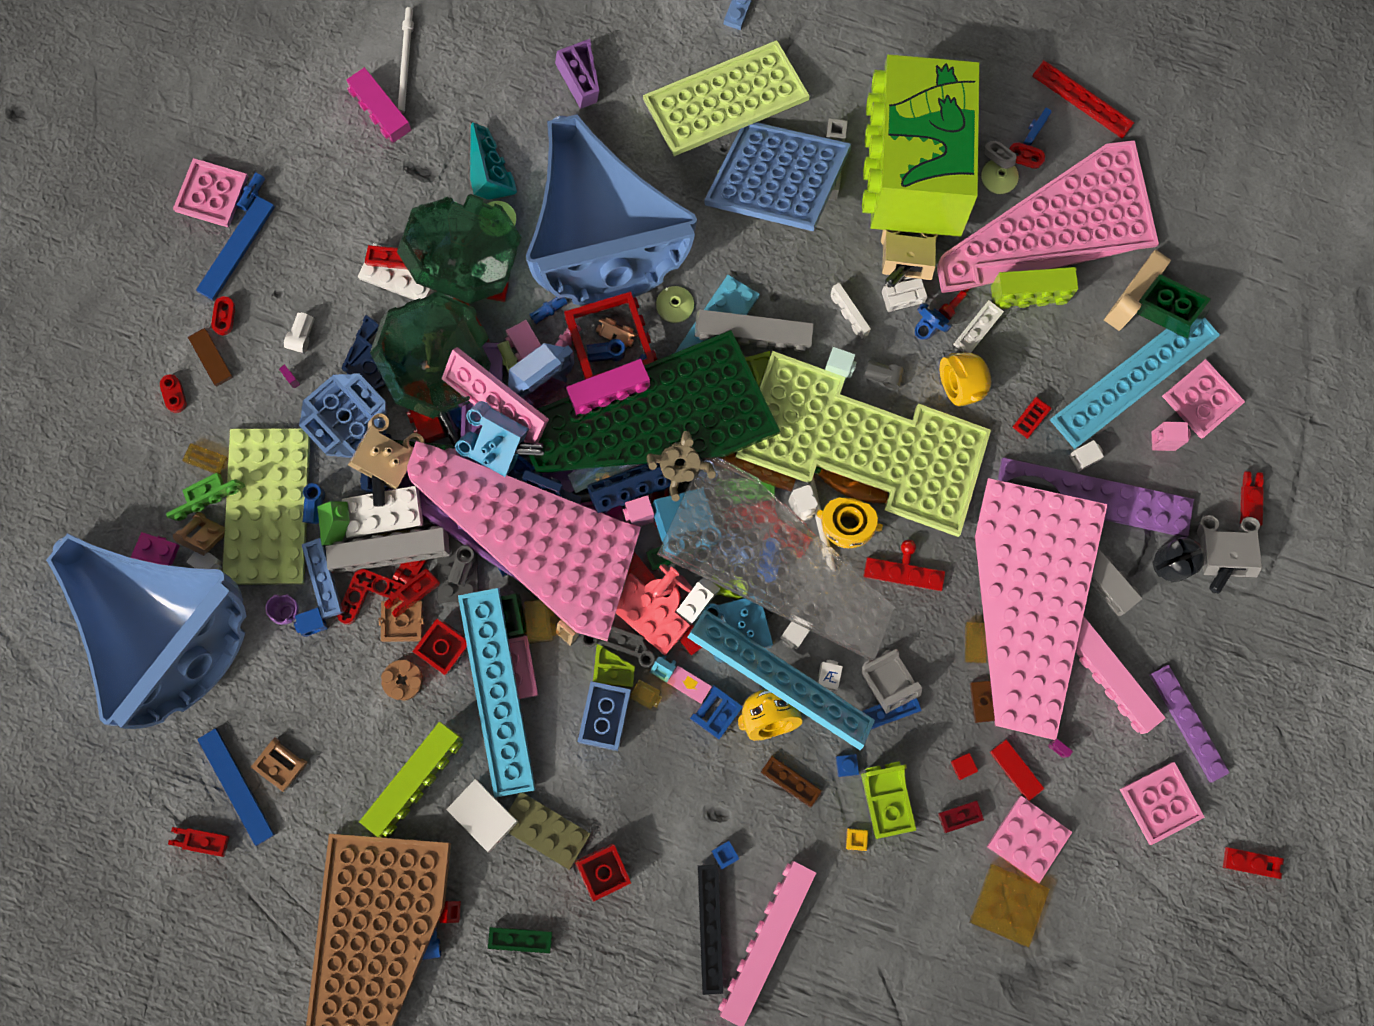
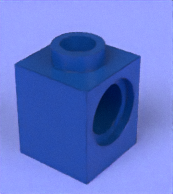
M319 608L295 615V629L297 633L304 637L328 629L326 620L322 619Z

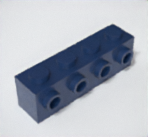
M648 463L591 483L587 485L597 513H605L614 507L625 505V502L648 496L654 492L664 491L667 487H670L671 480L664 477L660 463H656L657 467L654 470H651Z

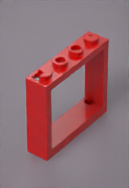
M631 291L564 311L565 320L585 380L599 374H592L575 319L625 303L629 305L646 359L642 360L643 365L657 360L655 351L651 350L649 346L651 343L650 335L648 332L645 333L643 326H645L643 315H639L637 308H639L638 300L632 296Z

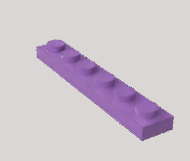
M1166 665L1149 674L1208 781L1214 782L1229 774L1227 767L1170 666Z

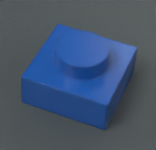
M856 754L835 757L838 777L859 775Z
M730 841L711 851L721 869L739 860Z

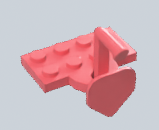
M661 564L659 568L666 575L663 579L650 581L647 585L632 573L627 576L616 614L666 656L691 626L689 622L676 613L681 601L678 588L681 587L690 593L693 587L675 568Z

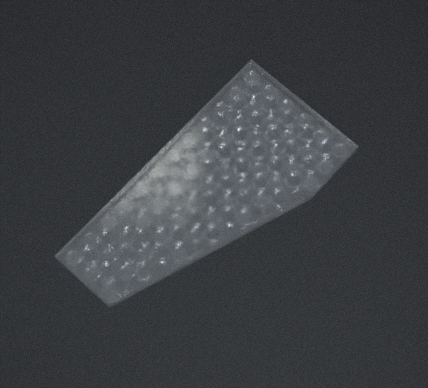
M718 457L700 459L701 462L713 465L716 476L710 479L706 470L699 469L694 479L690 481L657 555L871 661L875 660L894 606L852 570L853 567L832 547H828L796 513L786 504L783 505L765 488L759 478Z

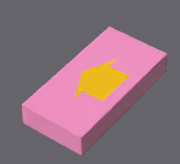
M679 666L676 667L667 684L702 704L712 687Z

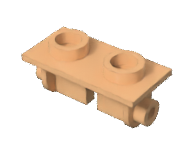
M608 317L600 319L599 322L603 324L602 326L598 325L596 329L600 336L610 340L616 334V339L621 340L625 347H631L634 342L631 339L632 336L638 335L633 332V328L626 325L620 327L616 325L617 321Z

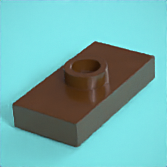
M991 681L971 682L970 690L975 723L995 721Z

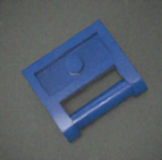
M713 686L707 699L696 714H692L690 719L719 740L743 706ZM719 697L722 699V702L706 723L702 718L716 698Z

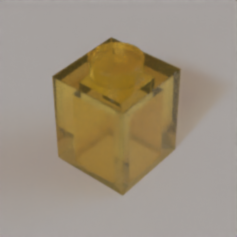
M639 680L630 696V700L652 710L653 706L658 707L662 699L659 696L661 691Z

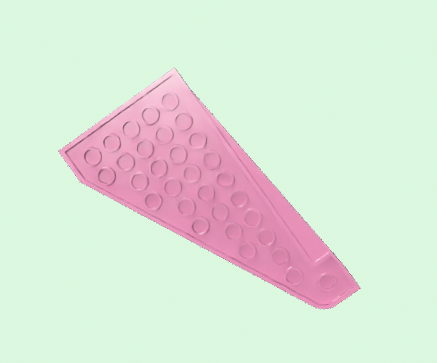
M1135 140L1105 144L945 252L937 264L941 292L961 291L991 284L999 272L1056 269L1133 250L1157 247L1159 242Z
M416 441L407 465V472L411 482L575 632L607 641L641 527L622 522L602 513H597L595 510L510 476L504 477L490 468L440 448Z

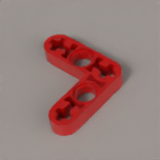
M366 569L356 571L341 603L342 610L345 613L350 608L346 606L347 603L356 606V609H350L351 618H347L345 621V617L339 614L337 615L338 620L345 625L354 623L368 591L389 599L395 594L390 591L391 584H394L392 588L395 590L401 588L403 584ZM366 574V577L373 581L372 587L370 588L371 584L363 581L361 584V580L358 579L359 576ZM382 580L386 581V589L378 591L376 584ZM359 592L361 596L359 601L351 602V593Z

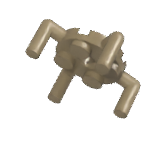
M684 431L681 442L672 444L671 447L663 450L661 455H647L649 468L654 470L657 467L656 463H660L664 477L671 480L669 490L673 501L680 499L678 493L679 482L692 481L699 469L706 470L710 479L716 476L711 463L700 461L697 451L692 446L693 440L689 431ZM682 458L685 460L682 466L674 464L677 459Z

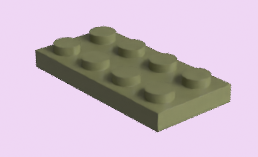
M523 792L519 793L508 811L518 821L509 834L568 870L571 869L591 834Z

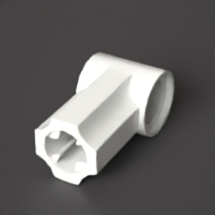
M302 312L297 313L291 332L289 331L285 336L284 348L301 353L306 352L309 345L308 336L315 320L312 316Z

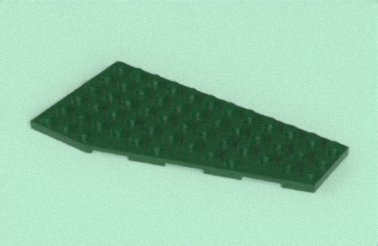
M732 330L644 365L650 379V387L642 393H632L626 399L614 400L605 407L598 406L587 414L580 413L576 415L569 396L538 408L537 410L549 419L538 442L545 445L546 449L543 455H529L535 471L539 473L648 463V454L661 455L663 450L671 447L672 444L681 442L684 431L690 432L693 440L692 446L697 451L700 459L726 457L780 434V429Z

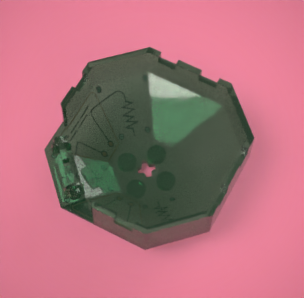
M473 194L467 196L464 205L454 202L451 197H444L443 199L412 208L397 253L416 284L469 304L502 293L510 278V272L521 241V235L504 208L496 203L494 206L483 203V198ZM449 259L456 261L455 266L448 264Z
M437 291L425 298H418L401 307L389 309L381 318L370 354L396 404L434 419L471 403L469 401L471 396H462L443 381L442 376L452 350L457 347L489 372L491 363L482 347L489 337L483 325H479L475 317L477 313L474 307ZM427 361L429 368L423 370L420 363Z

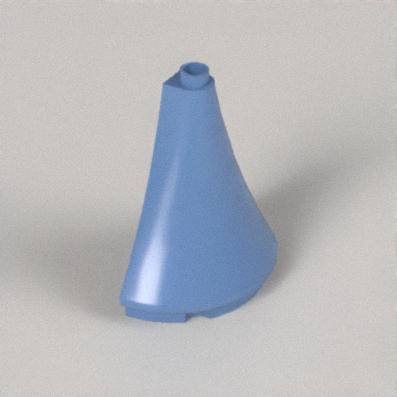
M578 114L568 117L558 116L553 120L547 121L549 137L547 181L536 230L526 254L527 264L533 278L539 285L556 297L570 298L573 304L582 306L630 291L633 297H637L664 282L663 278L666 273L678 269L690 252L697 224L695 214L666 197L621 162L592 133Z
M68 533L53 546V552L46 561L58 580L77 623L93 678L100 721L105 725L120 726L123 729H141L163 723L173 712H184L194 705L223 677L239 652L245 636V632L240 627L243 620L247 617L241 591L230 576L220 569L184 568L129 558L93 546Z

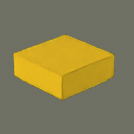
M847 828L846 849L867 851L868 830Z

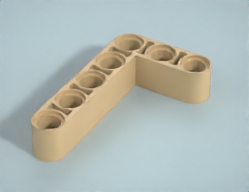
M1155 249L1107 314L1104 321L1120 331L1142 305L1139 300L1158 275L1163 273L1171 259Z

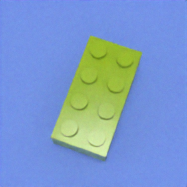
M1075 267L999 272L991 285L993 304L1000 307V309H1008L1011 306L1025 308L1035 304L1037 306H1046L1050 303L1064 305L1069 302L1078 290Z

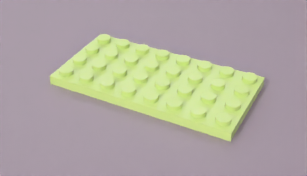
M776 40L643 95V100L673 156H676L809 100V94Z
M230 429L227 483L236 479L243 482L245 487L239 489V492L234 495L226 496L223 572L230 576L237 585L304 584L305 556L302 544L306 543L307 523L302 522L305 499L303 490L308 485L310 437L303 429Z

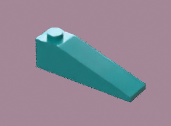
M473 122L471 124L470 181L473 194L487 200L516 194L517 189L514 177L511 172H507L504 166L506 163L504 158L498 155L496 151L497 145L489 129Z

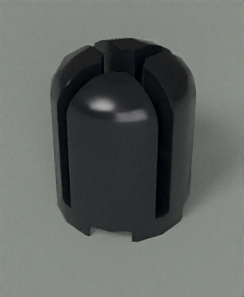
M1181 537L1177 540L1175 539L1159 548L1152 561L1154 571L1158 577L1171 581V583L1180 582L1198 573L1204 566V553L1193 557L1191 553L1202 547L1191 538ZM1173 559L1177 561V562H1175V563H1173V564H1170V565H1169V563H1168L1169 561H1172Z

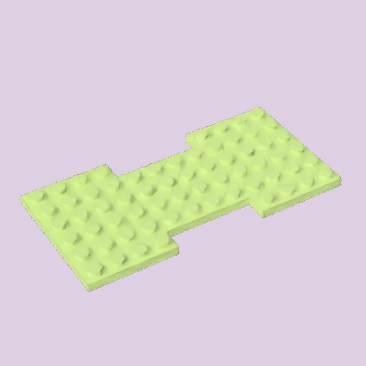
M772 351L760 390L780 429V434L738 451L736 454L737 458L807 483H811L816 466L889 492L885 511L957 537L961 535L990 436V429L921 404L916 406L912 420L841 395L845 377Z

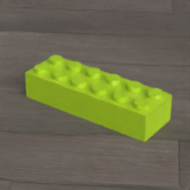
M439 721L360 819L359 823L378 838H383L387 835L390 837L397 829L395 824L400 819H405L411 811L409 809L411 804L417 803L424 795L422 793L423 789L426 786L430 787L437 778L435 774L440 769L444 770L449 764L450 760L448 758L451 754H456L461 749L463 738Z

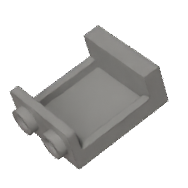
M897 649L884 652L876 660H868L862 667L864 679L886 714L921 696V685L919 682L915 683L899 658V651Z

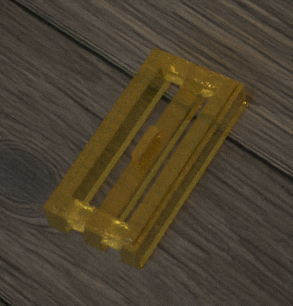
M190 443L182 461L208 472L221 475V470L224 469L225 461L227 462L228 458ZM194 449L218 458L220 462L192 453V450ZM189 456L207 462L209 464L217 466V468L214 469L209 466L198 463L196 461L190 460Z

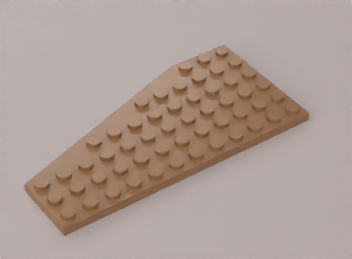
M329 834L306 1026L395 1025L445 907L451 843Z

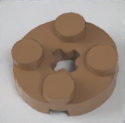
M407 660L392 662L381 675L384 692L389 697L401 701L414 698L419 693L423 682L421 670L414 663ZM400 675L402 677L407 676V679L405 680L406 684L404 686L402 684H397V681L399 680L398 677Z

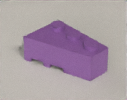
M590 39L558 50L556 54L555 64L580 109L597 103L599 95Z

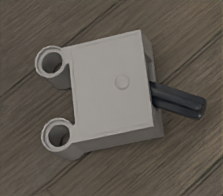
M1208 515L1201 519L1197 535L1201 540V551L1205 555L1203 573L1204 575L1215 576L1209 586L1212 593H1221L1230 576L1258 577L1262 564L1258 538L1260 523L1257 519L1246 517L1241 522L1237 532H1217L1219 521L1214 516Z

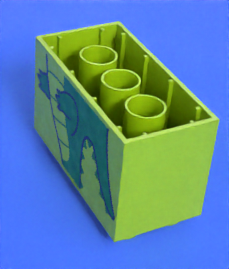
M887 54L884 69H874L872 93L869 92L867 97L866 116H870V124H867L865 147L869 148V157L865 158L863 180H868L867 190L865 189L863 193L862 213L871 214L870 229L962 236L978 196L979 62Z

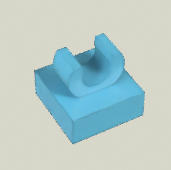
M663 655L657 658L650 673L668 682L676 668V661L673 660L672 663H669L665 660L666 656Z

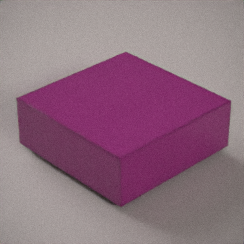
M285 364L279 368L293 388L300 385Z
M1058 739L1051 740L1048 744V747L1062 758L1070 757L1073 753L1070 748Z

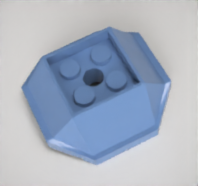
M543 343L509 369L508 387L534 408L565 385L567 381L566 376L574 365L573 350L569 346L560 347Z
M360 374L332 375L303 400L299 426L327 456L352 458L368 430L369 420L378 413L387 416V403ZM350 414L348 420L341 421L343 415ZM374 420V425L377 428L383 427L382 421Z

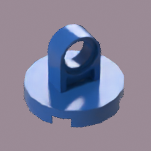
M924 302L917 309L923 317L915 327L917 338L923 340L930 339L938 329L948 332L953 326L949 323V319L935 308L934 310L928 309L929 304ZM924 325L929 329V333L926 336L920 334V328Z

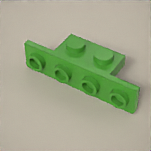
M215 473L183 489L182 491L187 503L167 512L166 516L176 521L184 520L187 518V515L193 512H200L204 510L205 506L218 503L227 495L238 493L239 489L245 487V484L236 479L224 484L221 475Z

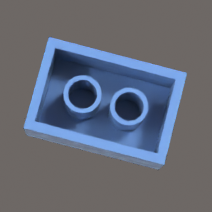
M590 682L578 743L614 751L619 750L631 694L630 689Z

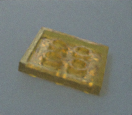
M990 864L969 923L1029 948L1050 888Z

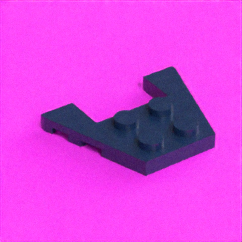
M365 315L363 324L356 334L355 342L351 346L341 369L348 375L360 374L377 392L424 364V361L409 350L398 364L392 362L368 342L381 327L368 315Z

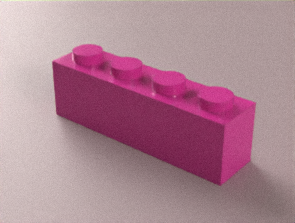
M365 67L346 79L349 86L347 88L348 92L353 98H358V104L364 112L367 110L370 113L369 118L374 125L378 124L381 127L380 131L386 139L390 138L394 143L411 131L409 122Z
M639 359L566 388L576 415L580 413L587 414L598 406L605 407L614 400H623L632 393L646 391L650 387V379L642 360Z

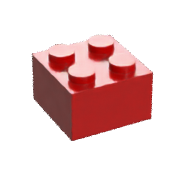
M437 618L412 652L442 674L447 675L467 649L466 638L445 621Z
M612 843L575 861L593 902L631 884L618 851Z

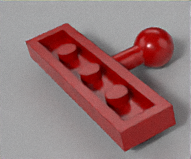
M905 540L901 544V551L903 552L902 564L866 558L864 578L942 591L945 571L910 565L911 555L916 551V544L912 540Z

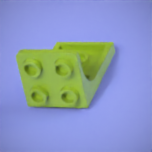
M900 761L885 764L886 769H881L880 766L866 768V773L861 774L875 839L916 831L905 782V769L907 766L906 764L901 765Z

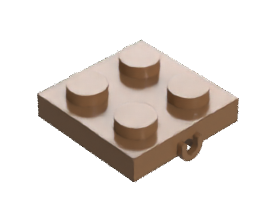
M381 601V617L379 618L381 642H418L422 639V625H424L423 601H418L409 609L407 608L397 618L392 615V612L402 601H398L396 605L389 609L384 606L386 601Z

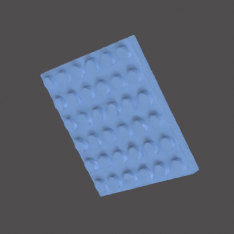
M761 123L748 125L739 130L704 200L705 205L814 231L851 150V144Z

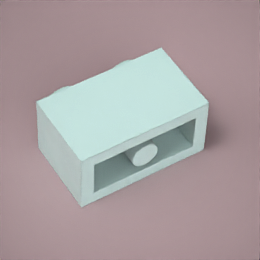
M833 347L825 370L845 377V383L847 378H851L857 363L853 361L855 354Z

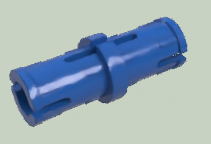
M254 173L253 178L248 186L244 187V193L236 204L238 208L248 211L254 198L259 195L258 191L266 180L265 177ZM253 186H255L254 189H253V191L251 192L249 198L247 199V196L249 195V193H250V191L252 190Z
M555 297L548 303L544 302L542 307L529 315L534 323L538 324V322L549 315L553 316L555 311L567 305L568 302L565 297Z

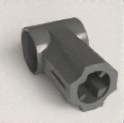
M869 360L864 377L882 382L888 388L899 389L905 369L898 365L891 364L887 366Z
M461 546L457 549L448 582L465 587L471 567L476 560V552L472 548ZM464 551H470V559L466 561L462 560V553Z

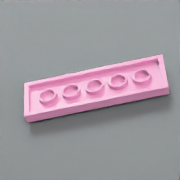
M458 347L453 349L442 380L475 405L479 401H485L494 410L529 428L524 442L538 443L549 419Z

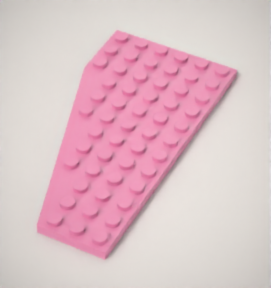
M987 479L975 533L995 726L1053 740L1057 738L1108 504Z

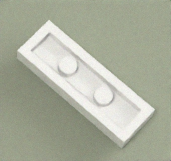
M837 283L832 287L831 298L835 304H839L841 307V313L844 318L849 319L854 333L856 335L859 334L863 339L868 336L871 328L841 284Z
M988 300L953 345L962 352L971 353L1004 311Z

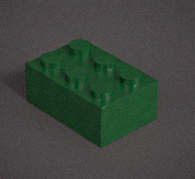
M1159 274L1139 300L1142 305L1137 314L1189 339L1208 314L1211 298Z

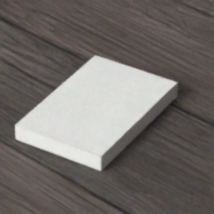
M476 779L446 809L489 853L518 823Z

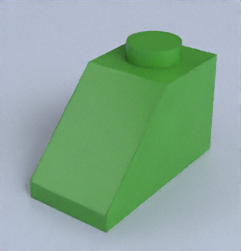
M330 501L317 506L321 544L333 545L334 542H342L350 522L348 502Z

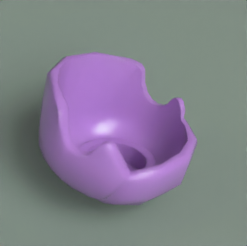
M275 594L267 601L265 610L267 616L274 623L286 625L296 619L295 615L299 613V606L297 601L289 595L279 596Z

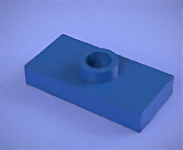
M1046 107L1038 120L1034 119L1028 128L1031 131L1023 144L1031 146L1051 114L1050 109Z

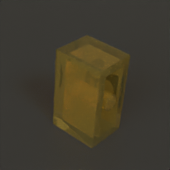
M541 600L524 602L529 644L553 641V636H556V626L551 623V616H554V612Z

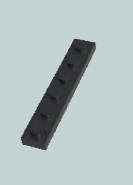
M697 865L702 995L723 994L718 865Z

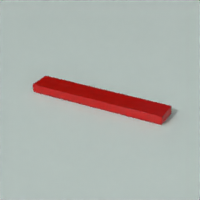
M1043 60L1032 75L1033 78L1122 139L1135 123L1045 60Z

